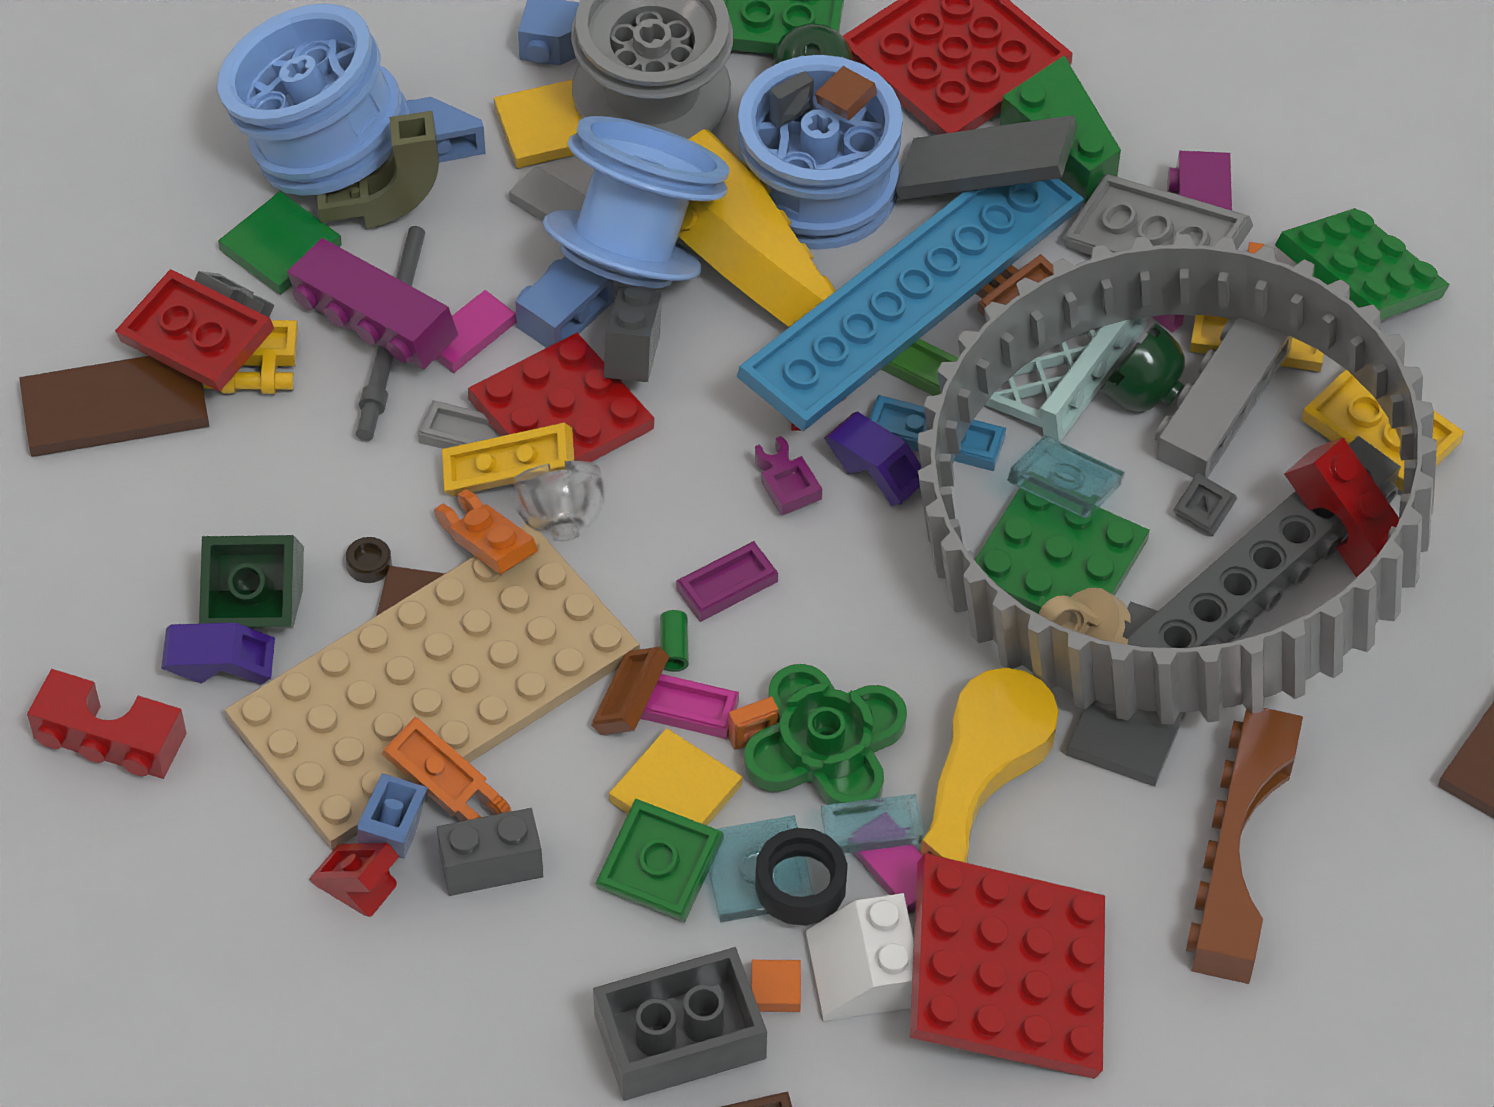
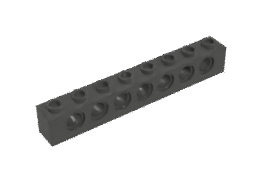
M1358 436L1348 445L1390 504L1399 490L1396 486V481L1401 466ZM1295 491L1127 638V644L1154 648H1192L1224 644L1233 636L1240 638L1248 631L1255 616L1262 610L1266 612L1272 610L1282 598L1284 591L1292 583L1295 586L1300 585L1320 558L1327 560L1336 552V547L1348 534L1345 525L1336 514L1328 509L1316 508L1309 511Z

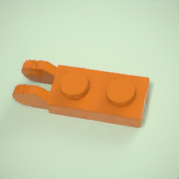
M466 489L457 494L459 505L466 514L464 518L459 519L455 511L444 503L434 508L439 524L453 536L454 541L500 575L538 552L535 540L531 535L489 505H483L477 495L470 492V490Z
M414 717L382 752V755L413 783L428 787L426 794L452 817L456 815L459 821L481 818L478 813L466 804L474 794L495 815L511 811L507 801L485 782L487 778L418 717Z

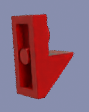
M388 843L338 844L309 879L315 886L362 915L371 917L396 888L397 882L390 874L389 868L399 858V855Z

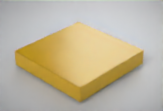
M573 79L494 97V108L516 168L574 155L568 146L569 137L577 133V126L582 118L576 110L572 96Z
M666 728L609 792V802L628 814L636 798L708 826L742 786V776Z

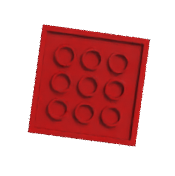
M897 0L843 35V38L851 48L854 61L878 73L893 88L900 104L936 135L978 128L1001 112L1003 95L1065 55L1070 65L1072 64L1073 53L1010 0Z
M924 853L917 864L909 1038L1095 1079L1103 1071L1105 895Z

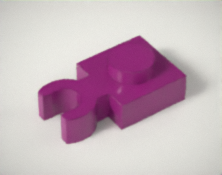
M776 437L775 449L777 454L775 455L766 454L760 444L755 446V463L763 470L761 483L781 515L822 500L823 489L802 456L790 461L789 445L783 437Z

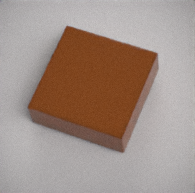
M842 66L815 92L818 104L849 121L877 94V89L874 82Z

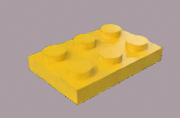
M1345 370L1303 409L1301 420L1330 441L1343 437L1350 444L1356 437L1360 436L1401 466L1396 486L1403 492L1405 460L1401 461L1400 439L1395 428H1391L1389 418L1374 396L1348 370ZM1434 411L1432 439L1437 440V466L1462 442L1465 431Z

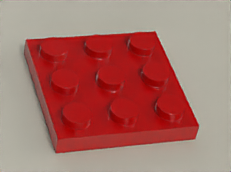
M578 332L468 387V400L479 412L486 416L489 420L488 423L500 436L560 423H566L572 427L575 470L654 429L655 418L620 379L604 378L605 362ZM571 472L538 478V480L545 487Z

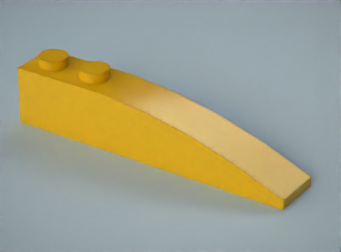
M703 129L688 140L710 150L726 162L729 167L728 177L724 181L728 188L727 195L714 201L690 200L678 237L747 296L790 327L836 290L828 277L820 274L812 261L814 258L813 254L805 243H800L790 228L792 222L784 210L777 208L769 195L771 190L766 183L761 181L747 164L713 133Z

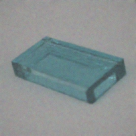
M916 794L821 806L824 833L830 836L842 848L844 853L921 844L924 838Z

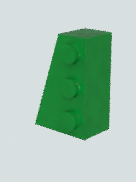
M1064 55L1002 96L1000 126L1074 115L1078 128L1060 180L1083 197V202L1086 204L1105 174L1117 177L1121 149Z

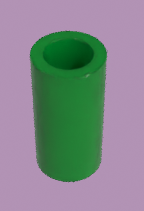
M668 610L660 615V647L670 656L664 667L667 671H682L689 665L688 617L686 613L680 610Z

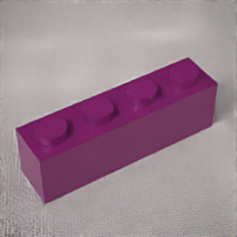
M1179 150L1176 168L1169 167L1167 192L1232 211L1230 153Z
M321 238L287 271L294 288L292 294L302 307L307 310L315 309L321 312L337 327L342 328L346 326L355 331L363 341L370 345H380L402 363L408 361L425 370L458 336L455 323L447 305L324 238Z

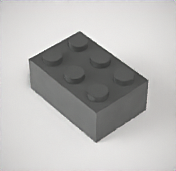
M736 947L593 988L594 1016L624 1101L767 1059V1029Z

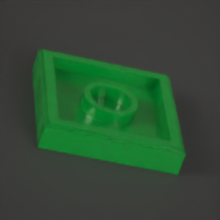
M281 191L218 240L219 249L279 295L292 286L287 271L321 238L338 247L342 245L341 235L323 222L321 223L318 218Z
M635 798L595 884L602 891L685 923L724 839L723 832Z

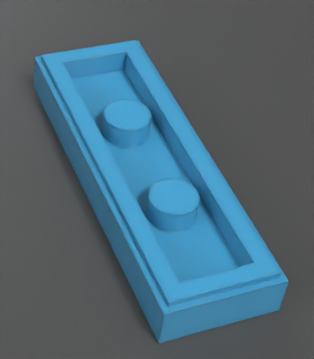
M878 395L869 419L906 441L911 450L919 452L918 433L927 431L924 406ZM973 419L961 442L960 453L955 455L954 461L994 471L1005 440L1006 428Z

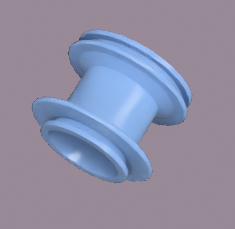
M590 116L579 120L577 133L569 137L568 146L579 160L594 169L581 211H554L544 216L543 220L546 232L561 244V252L569 260L588 271L634 286L663 288L671 285L672 281H684L697 277L701 273L702 266L693 253L676 241L690 200L714 201L727 195L728 188L724 181L728 177L729 167L726 162L710 150L693 141L650 125L605 116Z

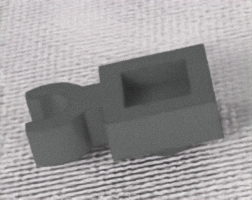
M198 271L194 280L267 317H270L275 306L271 302L253 295L254 292L219 273Z

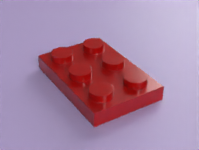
M170 269L115 332L120 342L220 392L274 330V326L269 317Z

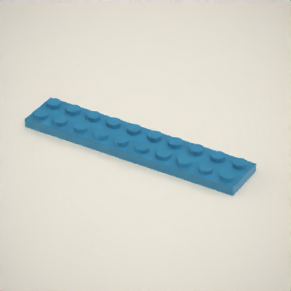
M1060 179L963 192L740 365L737 378L804 432L1077 213L1082 206L1084 198Z

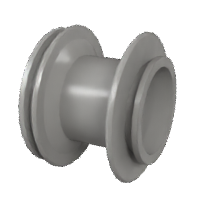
M580 0L572 24L571 42L574 54L579 61L573 77L572 96L576 110L581 118L590 116L620 118L666 130L686 139L691 138L703 129L711 132L720 123L727 112L731 99V81L725 64L729 59L733 46V27L723 0Z

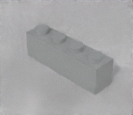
M1229 318L1220 336L1221 344L1216 351L1210 349L1204 356L1199 367L1200 376L1195 384L1188 382L1183 388L1177 401L1178 410L1172 418L1166 416L1160 423L1155 434V440L1159 441L1157 459L1193 478L1196 473L1208 478L1289 353L1292 342L1291 336L1247 319L1237 318L1236 320Z

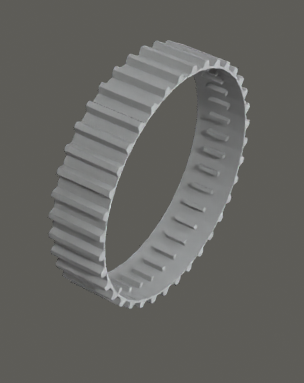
M1178 234L1173 245L1153 246L1149 239L1144 236L1135 238L1132 248L1129 250L1112 253L1104 244L1093 247L1091 259L1076 265L1071 264L1064 258L1053 262L1054 275L1046 277L1039 283L1025 277L1016 283L1018 296L1013 298L1007 305L991 302L985 307L986 324L982 326L979 332L964 330L958 337L960 357L957 362H942L937 370L940 395L926 397L924 411L927 431L918 433V449L922 468L918 470L928 540L931 542L937 577L946 578L949 603L954 612L968 611L972 637L978 643L994 640L998 645L1000 664L1004 668L1014 669L1023 665L1033 672V676L1041 679L1050 690L1055 686H1059L1066 691L1072 692L1073 703L1077 708L1085 710L1095 701L1114 705L1117 719L1129 720L1138 709L1156 711L1162 724H1174L1180 712L1200 711L1207 722H1215L1220 720L1223 708L1242 704L1253 714L1264 711L1265 697L1276 695L1281 691L1293 699L1305 695V680L1314 677L1319 672L1335 678L1343 672V656L1352 648L1368 652L1375 645V625L1379 619L1395 621L1401 613L1402 588L1416 586L1419 579L1420 552L1428 551L1430 544L1437 440L1432 439L1434 411L1432 403L1422 401L1423 375L1420 368L1404 366L1405 341L1400 334L1383 335L1380 330V311L1374 305L1358 308L1349 300L1350 285L1342 280L1329 285L1325 284L1320 279L1314 277V264L1306 260L1299 262L1293 267L1276 261L1275 248L1266 245L1253 254L1247 251L1236 250L1234 239L1228 237H1221L1213 247L1195 245L1190 234ZM1210 315L1236 320L1237 318H1243L1283 332L1318 349L1348 370L1374 396L1389 418L1391 428H1395L1400 439L1401 461L1405 460L1403 494H1401L1398 525L1397 527L1391 526L1388 533V541L1377 557H1374L1370 565L1342 592L1311 613L1266 633L1224 644L1192 648H1154L1100 640L1062 627L1024 607L989 578L976 563L972 550L967 551L964 547L958 519H955L951 486L954 487L955 480L953 471L955 455L960 453L961 442L976 415L994 392L1023 366L1052 347L1087 331L1125 320L1152 316Z

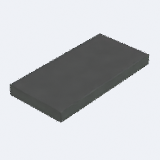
M1074 115L913 138L895 187L900 200L1060 179L1062 178L1078 128Z
M1130 601L1127 609L1130 613L1131 623L1125 621L1123 637L1127 639L1158 611ZM1095 701L1083 710L1067 746L1066 755L1156 786L1186 712H1180L1174 724H1162L1156 711L1138 709L1129 720L1117 719L1114 705Z

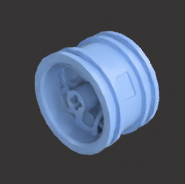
M328 3L306 5L287 10L266 20L252 29L234 46L225 58L218 74L217 90L220 100L228 110L233 123L241 132L249 135L248 143L251 154L259 165L263 176L273 187L289 194L300 196L321 195L343 189L362 180L385 163L393 151L389 117L410 114L406 98L400 91L395 77L385 67L380 65L381 54L365 20L356 11L341 5Z
M828 55L799 56L779 62L763 71L748 86L741 98L738 112L739 158L747 164L761 181L766 183L771 190L769 193L771 199L779 210H784L792 222L790 228L800 243H805L809 249L839 248L856 243L874 233L889 218L896 205L897 191L895 187L899 179L900 170L898 155L903 125L900 101L893 88L875 71L861 63L843 57ZM842 66L874 82L877 89V94L849 121L818 104L815 92ZM805 71L814 80L813 109L778 128L770 120V90Z

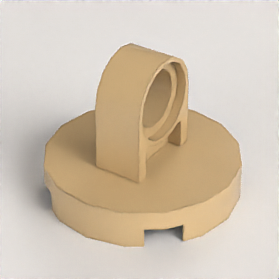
M1087 588L1075 593L1071 597L1064 595L1056 596L1048 600L1039 611V615L1062 627L1100 640L1122 644L1128 643V639L1123 637L1125 621L1131 623L1130 613L1122 600L1102 588Z

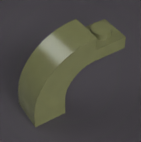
M433 111L389 117L393 149L389 159L362 180L343 189L317 195L318 213L321 223L364 216L367 229L392 222L416 208L432 189L439 169L437 135Z

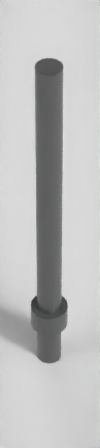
M412 226L408 230L396 276L397 279L410 286L413 284L425 237V230L419 226ZM378 345L369 384L362 389L359 401V408L362 411L356 436L365 441L373 439L378 416L385 411L388 399V392L385 389L394 357L387 349Z

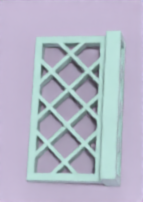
M1146 317L1121 321L1078 335L1089 334L1091 341L1086 346L1069 350L1066 341L1061 343L1062 352L1037 357L1013 375L1017 376L1037 371L1040 381L1016 387L1012 376L1007 380L1010 389L994 392L985 406L1042 427L1045 439L1060 444L1147 326ZM1067 363L1069 370L1065 375L1046 379L1043 369ZM1044 393L1046 396V401L1039 410L1024 405L1021 402V398Z

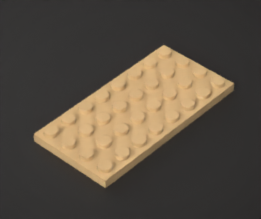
M531 521L520 528L534 538L538 552L501 575L473 556L224 709L226 720L331 850H334L338 844H343L357 835L359 820L382 773L412 782L382 755V752L414 717H418L470 763L618 669L624 655L629 651L640 649V644Z

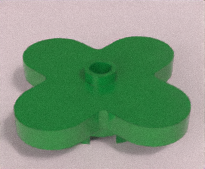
M793 664L779 670L771 679L768 696H772L779 709L778 723L758 731L747 742L744 751V768L748 778L759 788L773 792L789 790L808 781L813 782L824 801L833 809L844 813H860L873 807L882 795L884 784L883 768L874 752L897 742L905 731L907 709L901 696L894 690L881 685H868L854 691L850 690L849 693L834 689L828 677L821 670L811 665Z

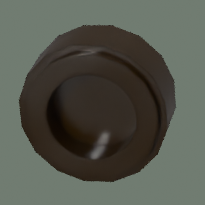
M363 537L355 540L345 553L347 571L352 578L359 582L375 583L387 576L388 568L392 566L391 551L388 545L375 537Z

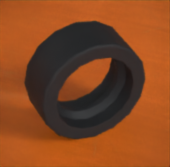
M793 828L781 831L765 842L757 856L755 890L759 902L772 917L787 924L807 926L818 923L835 913L844 900L848 863L842 848L830 836L818 830ZM796 856L810 857L821 862L829 870L830 883L819 894L808 897L791 896L781 891L774 884L772 879L773 870L784 859Z

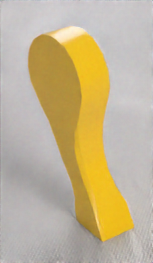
M999 668L985 671L974 677L961 691L953 716L950 750L938 781L933 821L921 842L920 853L922 855L927 853L968 863L972 826L980 808L999 788L1043 762L1051 751L1054 744L1059 710L1054 694L1041 679L1023 670Z

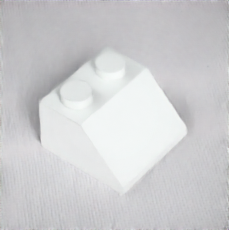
M904 893L855 900L806 930V940L823 1021L911 1008L914 938Z

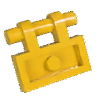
M271 320L274 330L243 365L262 366L261 372H237L221 392L236 394L237 389L261 390L262 394H276L277 390H294V373L277 372L278 366H296L299 334L297 320ZM204 384V389H213Z

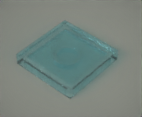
M1045 435L1011 467L1007 481L1077 515L1089 518L1121 485L1125 472Z
M795 815L717 829L723 832L724 839L708 873L720 923L769 914L760 904L755 890L757 856L765 842L777 833L798 828ZM796 856L784 859L775 866L772 879L781 891L798 897L815 895L805 857Z

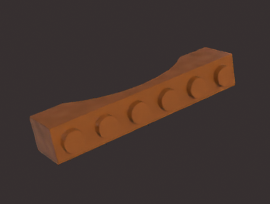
M1246 708L1243 722L1233 721L1228 748L1237 750L1235 761L1225 760L1220 788L1229 789L1227 801L1217 799L1211 828L1221 829L1218 842L1208 841L1203 868L1212 870L1210 883L1200 881L1194 909L1204 911L1201 924L1191 923L1186 946L1187 952L1195 953L1192 972L1245 984L1250 983L1263 918L1253 903L1243 878L1239 853L1240 837L1255 809L1274 790L1290 780L1303 720L1301 715L1264 708L1262 712L1252 714Z

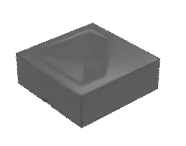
M805 71L770 90V120L778 128L813 109L814 80Z
M1196 473L1173 511L1179 517L1214 536L1237 500V497L1229 490Z

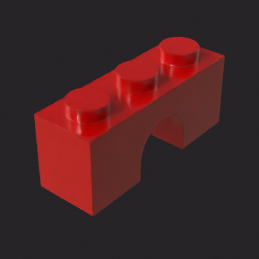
M1342 437L1311 449L1288 469L1284 475L1309 511L1316 508H1325L1341 519L1347 529L1348 537L1336 549L1357 578L1382 550L1388 541V533L1391 526L1397 527L1399 517Z
M51 668L27 713L34 739H37L39 743L51 749H60L62 747L78 752L86 759L96 763L107 761L123 766L127 771L137 776L151 775L161 779L165 778L187 734L181 708L138 695L131 709L124 716L114 720H102L96 717L101 706L95 682Z

